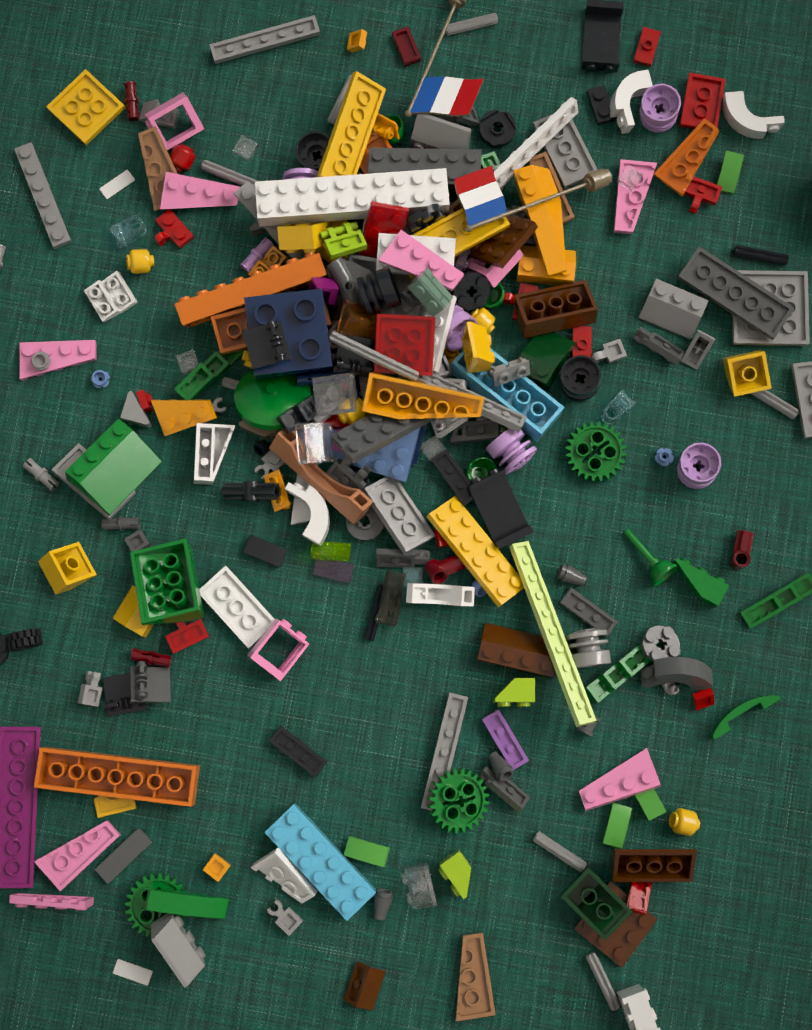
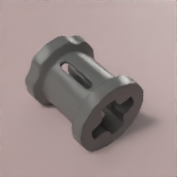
M595 716L597 721L577 727V729L592 737V732L597 723L601 722V719Z

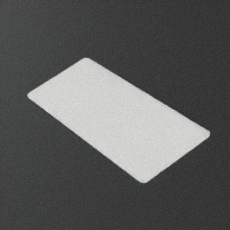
M126 170L102 186L100 191L108 199L135 181V179Z
M118 959L113 974L148 985L153 971Z

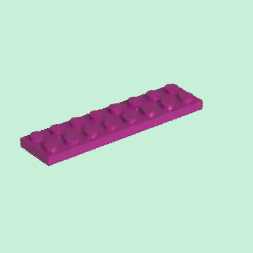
M0 727V888H33L38 788H34L40 748L41 727Z

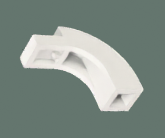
M649 70L637 71L627 76L612 95L610 117H617V124L622 134L629 133L635 125L630 108V99L643 96L646 90L653 86Z
M743 91L725 92L723 95L722 110L727 122L735 131L746 137L763 139L767 131L768 133L778 132L785 123L784 116L758 117L753 115L745 105Z
M296 482L294 485L288 483L285 490L304 501L310 507L311 519L302 535L321 546L330 526L329 510L324 499L310 485L304 491L305 488Z
M407 583L406 603L474 606L475 587Z

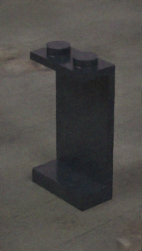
M587 0L581 69L588 72H618L620 65L621 16L624 2Z
M497 467L488 471V475L483 478L478 476L471 479V484L467 485L495 546L500 549L534 531L531 525L527 524L505 477V469L499 470Z

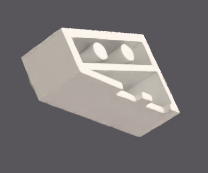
M197 423L194 484L213 485L235 425Z
M640 984L617 992L630 1030H661L660 1027L657 1028L655 1022L657 1017L654 1009L650 1007L648 1001L650 998L646 988L643 989Z

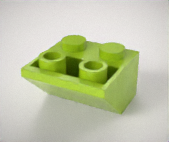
M514 678L493 699V703H498V707H509L511 703H517V707H529L530 703L535 702V678Z
M456 849L439 862V872L445 880L449 879L452 882L450 886L457 897L461 895L465 899L468 893L471 866L460 850Z

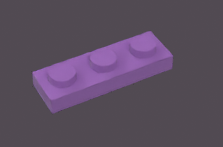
M499 709L482 719L503 757L513 767V770L529 761Z

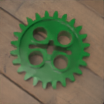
M590 421L589 427L583 423L582 430L576 427L575 431L577 434L571 432L570 437L572 439H567L566 441L570 445L564 449L569 452L565 455V458H570L567 465L574 466L571 472L577 470V477L584 475V481L588 477L591 478V483L594 482L595 478L601 483L603 477L608 481L610 479L609 474L615 477V470L620 471L622 469L619 464H625V461L621 459L627 456V453L622 452L627 446L621 445L625 439H618L620 432L614 434V426L611 429H607L608 423L603 427L600 421L597 422L596 426ZM599 435L602 442H594L592 436ZM609 442L598 454H594L585 463L582 462L583 459L592 453L593 449L597 450L603 443ZM583 446L586 448L587 453L582 455L578 452L577 448ZM609 449L613 451L614 456L609 458L605 455L604 451ZM596 461L599 464V468L592 469L590 462Z
M451 768V774L448 771H444V777L437 776L438 783L432 781L435 788L428 789L432 796L426 798L431 800L427 807L433 809L429 812V815L435 816L433 822L439 823L438 826L443 829L445 827V830L448 832L452 830V832L458 833L460 830L465 833L466 827L469 830H473L472 824L479 825L478 818L484 819L481 813L488 812L484 805L490 803L485 800L489 794L484 792L487 786L481 785L483 779H477L478 774L474 772L471 774V770L468 769L464 772L463 768H459L458 771ZM468 784V791L464 793L463 788ZM450 788L449 796L445 797L446 789ZM471 803V810L466 812L467 805ZM453 808L452 815L448 817V810Z
M160 871L158 877H156L154 872H152L150 878L146 875L143 876V882L139 879L136 880L138 887L131 886L130 889L133 893L127 894V897L131 900L125 902V905L130 906V908L126 909L125 913L131 914L128 921H135L132 928L140 927L139 934L145 930V937H148L151 933V923L155 922L156 914L155 911H150L152 913L151 918L143 917L142 911L145 910L146 897L143 892L160 887L162 890H180L187 893L188 889L181 890L183 882L176 883L177 877L171 880L170 873L163 877L162 871ZM158 912L159 919L162 917V912ZM179 915V916L181 917L183 923H185V920H184L182 917H188V916Z

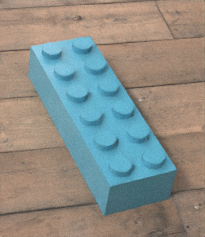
M491 349V352H494L495 363H493L492 367L502 364L508 367V362ZM463 351L451 364L453 375L458 379L466 380L467 386L472 391L527 416L521 430L536 442L558 419L565 408L526 376L495 387L494 379L490 376L489 371L467 373Z
M296 803L265 831L266 835L346 921L376 893L377 890Z

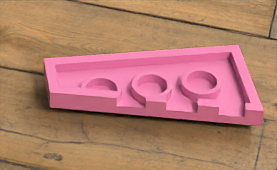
M620 160L614 233H633L657 163Z
M166 172L160 209L235 206L238 199L234 192L240 186Z
M400 230L378 260L379 263L390 265L394 269L405 271L415 277L428 268L433 273V276L450 291H453L464 277V273L403 230Z
M96 341L20 343V380H27L33 376L38 377L51 371H59L69 366H77L97 360ZM45 352L49 355L51 363L46 370L39 371L32 366L31 358L35 353Z
M646 748L581 789L579 794L585 811L661 787V784Z
M107 820L34 862L59 891H62L121 834Z
M14 893L10 895L9 903L15 904V907L35 905V908H47L49 906L55 907V909L73 908L75 910H87V908L94 904V897Z

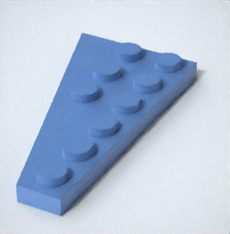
M420 428L353 463L352 466L363 469L367 465L372 470L371 472L406 482ZM338 429L302 430L301 437L308 452L332 460L340 458L343 461L346 457L343 452L332 450L333 441L331 435Z

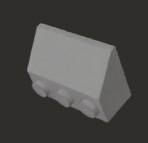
M417 114L411 136V146L423 149H468L471 129L428 114Z
M656 279L639 315V319L691 340L709 300Z
M167 913L151 923V940L185 988L205 966L204 957L206 955L200 946L197 947L195 945L192 933L189 930L186 932L181 917Z

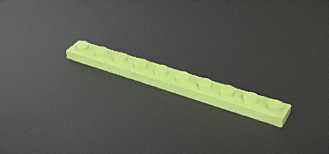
M529 541L513 543L509 546L575 725L580 727L594 723L597 720Z

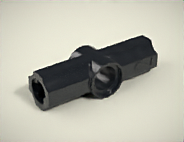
M256 481L224 483L222 495L224 500H242L247 502L278 500L281 496V488L279 483H260Z

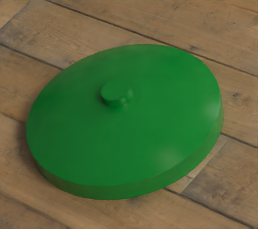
M252 370L236 386L234 392L235 408L239 416L249 425L263 430H279L283 428L276 417L298 402L311 396L309 385L298 386L297 375L255 380L254 371Z

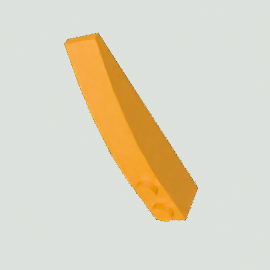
M529 165L513 170L514 184L522 206L558 193L549 169ZM559 196L524 209L527 220L534 221L538 226L533 236L548 277L567 272L562 207Z
M372 372L369 373L362 411L395 419L481 417L485 397Z

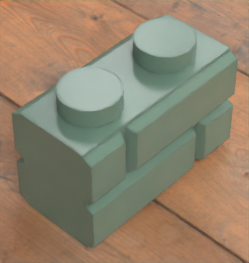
M428 268L418 274L407 287L432 316L445 309L453 298Z

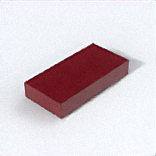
M408 26L391 32L404 67L422 61Z

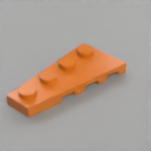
M703 119L658 168L654 176L677 194L683 196L718 135L719 129L706 119Z

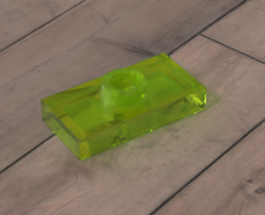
M324 541L319 546L313 542L311 559L349 562L351 543Z

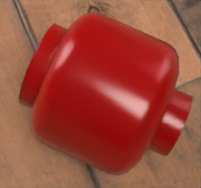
M182 143L175 145L170 153V158L179 172L190 170L196 158V155L193 153L194 150Z

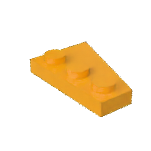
M151 400L164 436L193 427L197 423H204L217 418L211 400Z

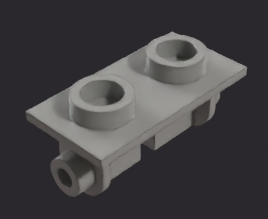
M520 357L508 362V367L505 364L492 367L489 373L494 379V386L496 387L530 375L529 360Z

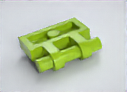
M346 222L342 226L336 228L329 227L325 231L320 232L321 239L329 238L324 240V245L331 260L367 249V243L361 230H357V222Z

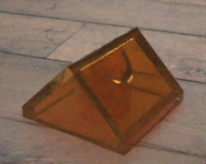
M344 299L337 333L376 340L377 314L380 313L375 309L376 314L370 316L363 305Z

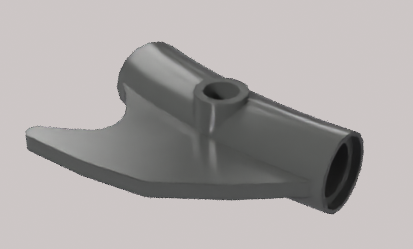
M340 257L327 265L341 293L346 315L363 313L364 306L359 297L357 278L362 276L367 284L366 274H370L374 281L377 280L376 276L372 271ZM349 282L352 283V289L347 287Z

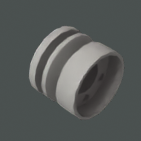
M584 629L566 635V640H575L576 642L568 645L569 649H577V653L572 654L576 668L611 663L610 650L600 649L601 645L608 643V640H599V637L607 635V630Z

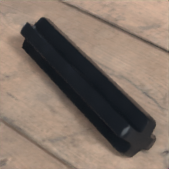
M735 245L733 249V255L779 265H787L789 261V255L741 245Z
M379 584L377 587L364 638L369 641H374L388 590V587Z

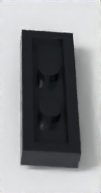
M444 450L431 459L435 468L465 507L474 499L467 487L471 483L448 450Z
M280 726L269 740L270 743L314 777L319 774L327 763L324 758L283 726Z

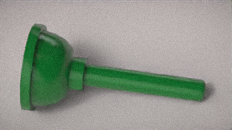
M630 529L624 531V535L650 563V577L653 581V586H658L678 568L676 564L668 560L660 561L658 558H655Z

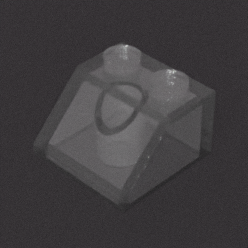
M354 373L312 378L317 417L356 412L357 389Z
M307 423L295 426L299 465L336 461L335 450H332L333 441L331 435L334 434L333 423Z
M427 862L404 868L405 873H402L401 876L403 884L408 885L410 893H406L408 904L413 905L414 909L437 906Z

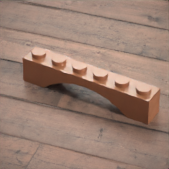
M283 429L277 433L269 449L310 486L316 489L321 496L352 524H355L366 514L373 504V501L360 489L345 486L328 476L313 460L303 438L295 431L286 434Z

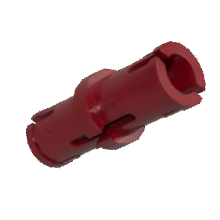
M127 81V83H124V103L127 108V120L137 121L139 120V98H137L136 82Z
M133 648L130 660L144 661L149 666L153 664L169 668L172 656L158 654L153 650L149 652Z

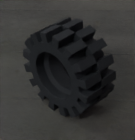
M40 628L20 630L5 635L9 652L26 650L43 644Z

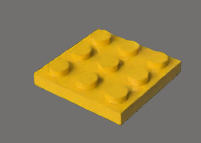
M86 69L46 106L86 146L125 109L124 104Z

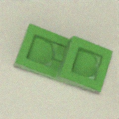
M730 151L724 153L721 171L719 172L716 184L722 186L721 192L734 194L744 158L743 154Z
M654 789L634 795L648 821L666 813Z
M612 803L608 823L605 827L603 845L622 849L632 808Z
M349 836L344 856L385 867L390 847Z

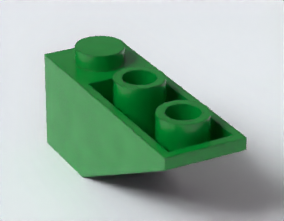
M677 558L673 561V564L678 566L677 570L699 600L715 608L720 605L729 587L723 578L708 575L707 570L691 566V562L684 558Z

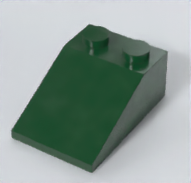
M554 332L534 336L519 356V358L529 360L530 375L526 377L540 388L549 392L575 342Z
M589 866L560 894L561 898L604 941L633 912Z

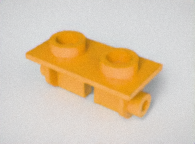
M378 113L372 131L377 132L378 135L387 140L393 137L400 139L397 123Z
M280 469L264 476L265 483H279L281 488L279 499L271 500L274 512L281 509H290V504H292L285 490L283 474H281Z

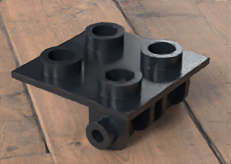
M270 321L265 325L242 331L253 369L291 359L281 321Z
M341 334L375 350V339ZM338 345L333 372L369 378V373L374 372V362Z
M130 673L103 677L106 698L104 708L107 710L108 716L147 710L146 702H131Z

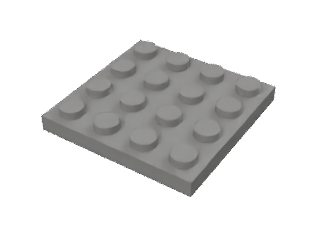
M737 270L794 307V310L773 340L732 314V345L808 346L810 344L808 271Z

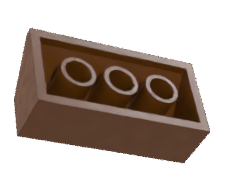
M586 280L514 295L517 321L523 338L592 324L596 321L598 308Z
M485 623L476 661L554 678L555 669L542 636Z
M696 849L611 850L610 870L612 881L693 882L697 851Z

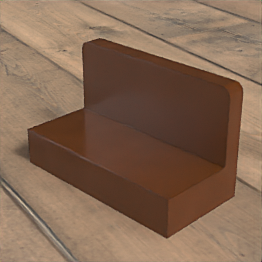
M356 961L344 1001L356 1008L373 1010L385 971Z

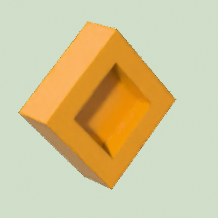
M363 29L351 32L349 34L347 50L351 53L363 50L366 44L367 32Z
M215 853L203 871L219 882L231 864Z

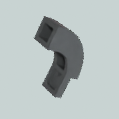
M660 658L654 660V665L641 669V683L647 689L664 683L679 682L687 684L693 690L698 691L713 686L712 669L705 663L692 658Z

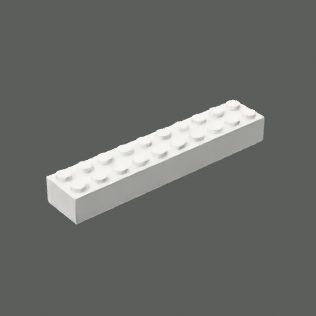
M446 168L255 182L259 226L367 219L371 201L407 207L409 209L408 216H411L420 209L422 212L428 210L426 206L431 204H439L443 213H449L450 204Z

